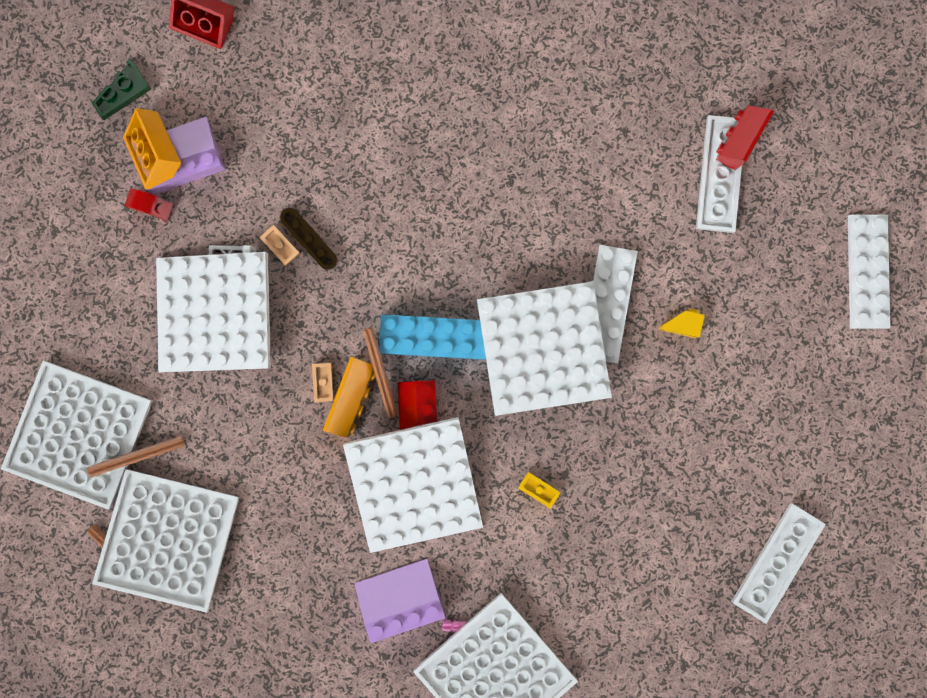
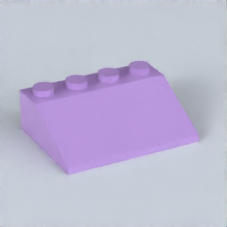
M207 116L166 130L181 160V166L173 178L147 190L155 195L226 170Z
M428 559L354 583L370 643L445 618L446 613Z

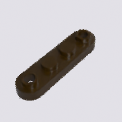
M294 208L284 209L280 214L282 224L324 270L334 269L338 263L335 253ZM289 215L294 216V220L291 222L287 219ZM328 257L332 259L330 264L325 263V259Z

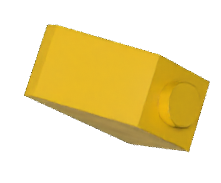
M689 308L688 311L681 312L662 324L659 330L692 338H700L705 315L699 314V310Z

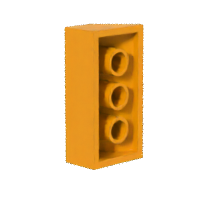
M135 108L123 139L144 188L151 189L173 178L181 166V160L175 151V147L158 112Z
M350 357L323 431L346 438L350 434H354L357 424L354 422L357 416H361L364 408L361 405L364 398H368L371 388H368L370 380L374 381L376 377L372 364Z

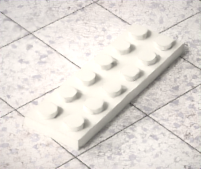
M707 116L696 229L729 233L736 231L742 165L737 170H733L715 160L718 155L716 153L717 148L721 142L725 143L727 139L725 136L730 126L734 127L737 122L731 117Z
M848 215L850 329H889L888 215Z
M600 245L593 284L606 362L618 364L638 251Z
M790 503L731 602L762 622L767 623L826 524Z

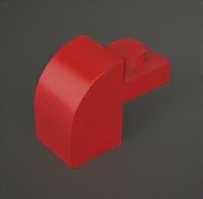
M130 188L124 207L148 214L163 221H168L173 203L150 193Z

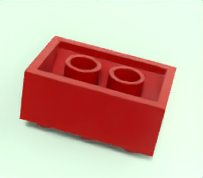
M171 0L169 28L221 49L233 23L235 7L220 0Z
M750 105L744 110L740 109L734 118L737 122L734 127L730 126L725 134L727 137L725 143L721 142L716 150L718 155L715 160L733 170H737L747 161L774 111Z
M436 380L398 382L400 430L438 422Z

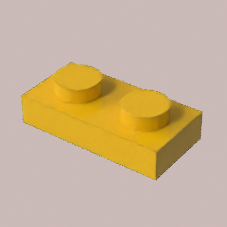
M530 472L526 473L518 486L520 490L550 509L561 493Z

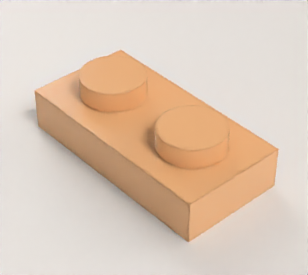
M275 225L271 226L259 237L285 266L290 264L300 254Z
M332 363L312 364L314 402L334 401Z

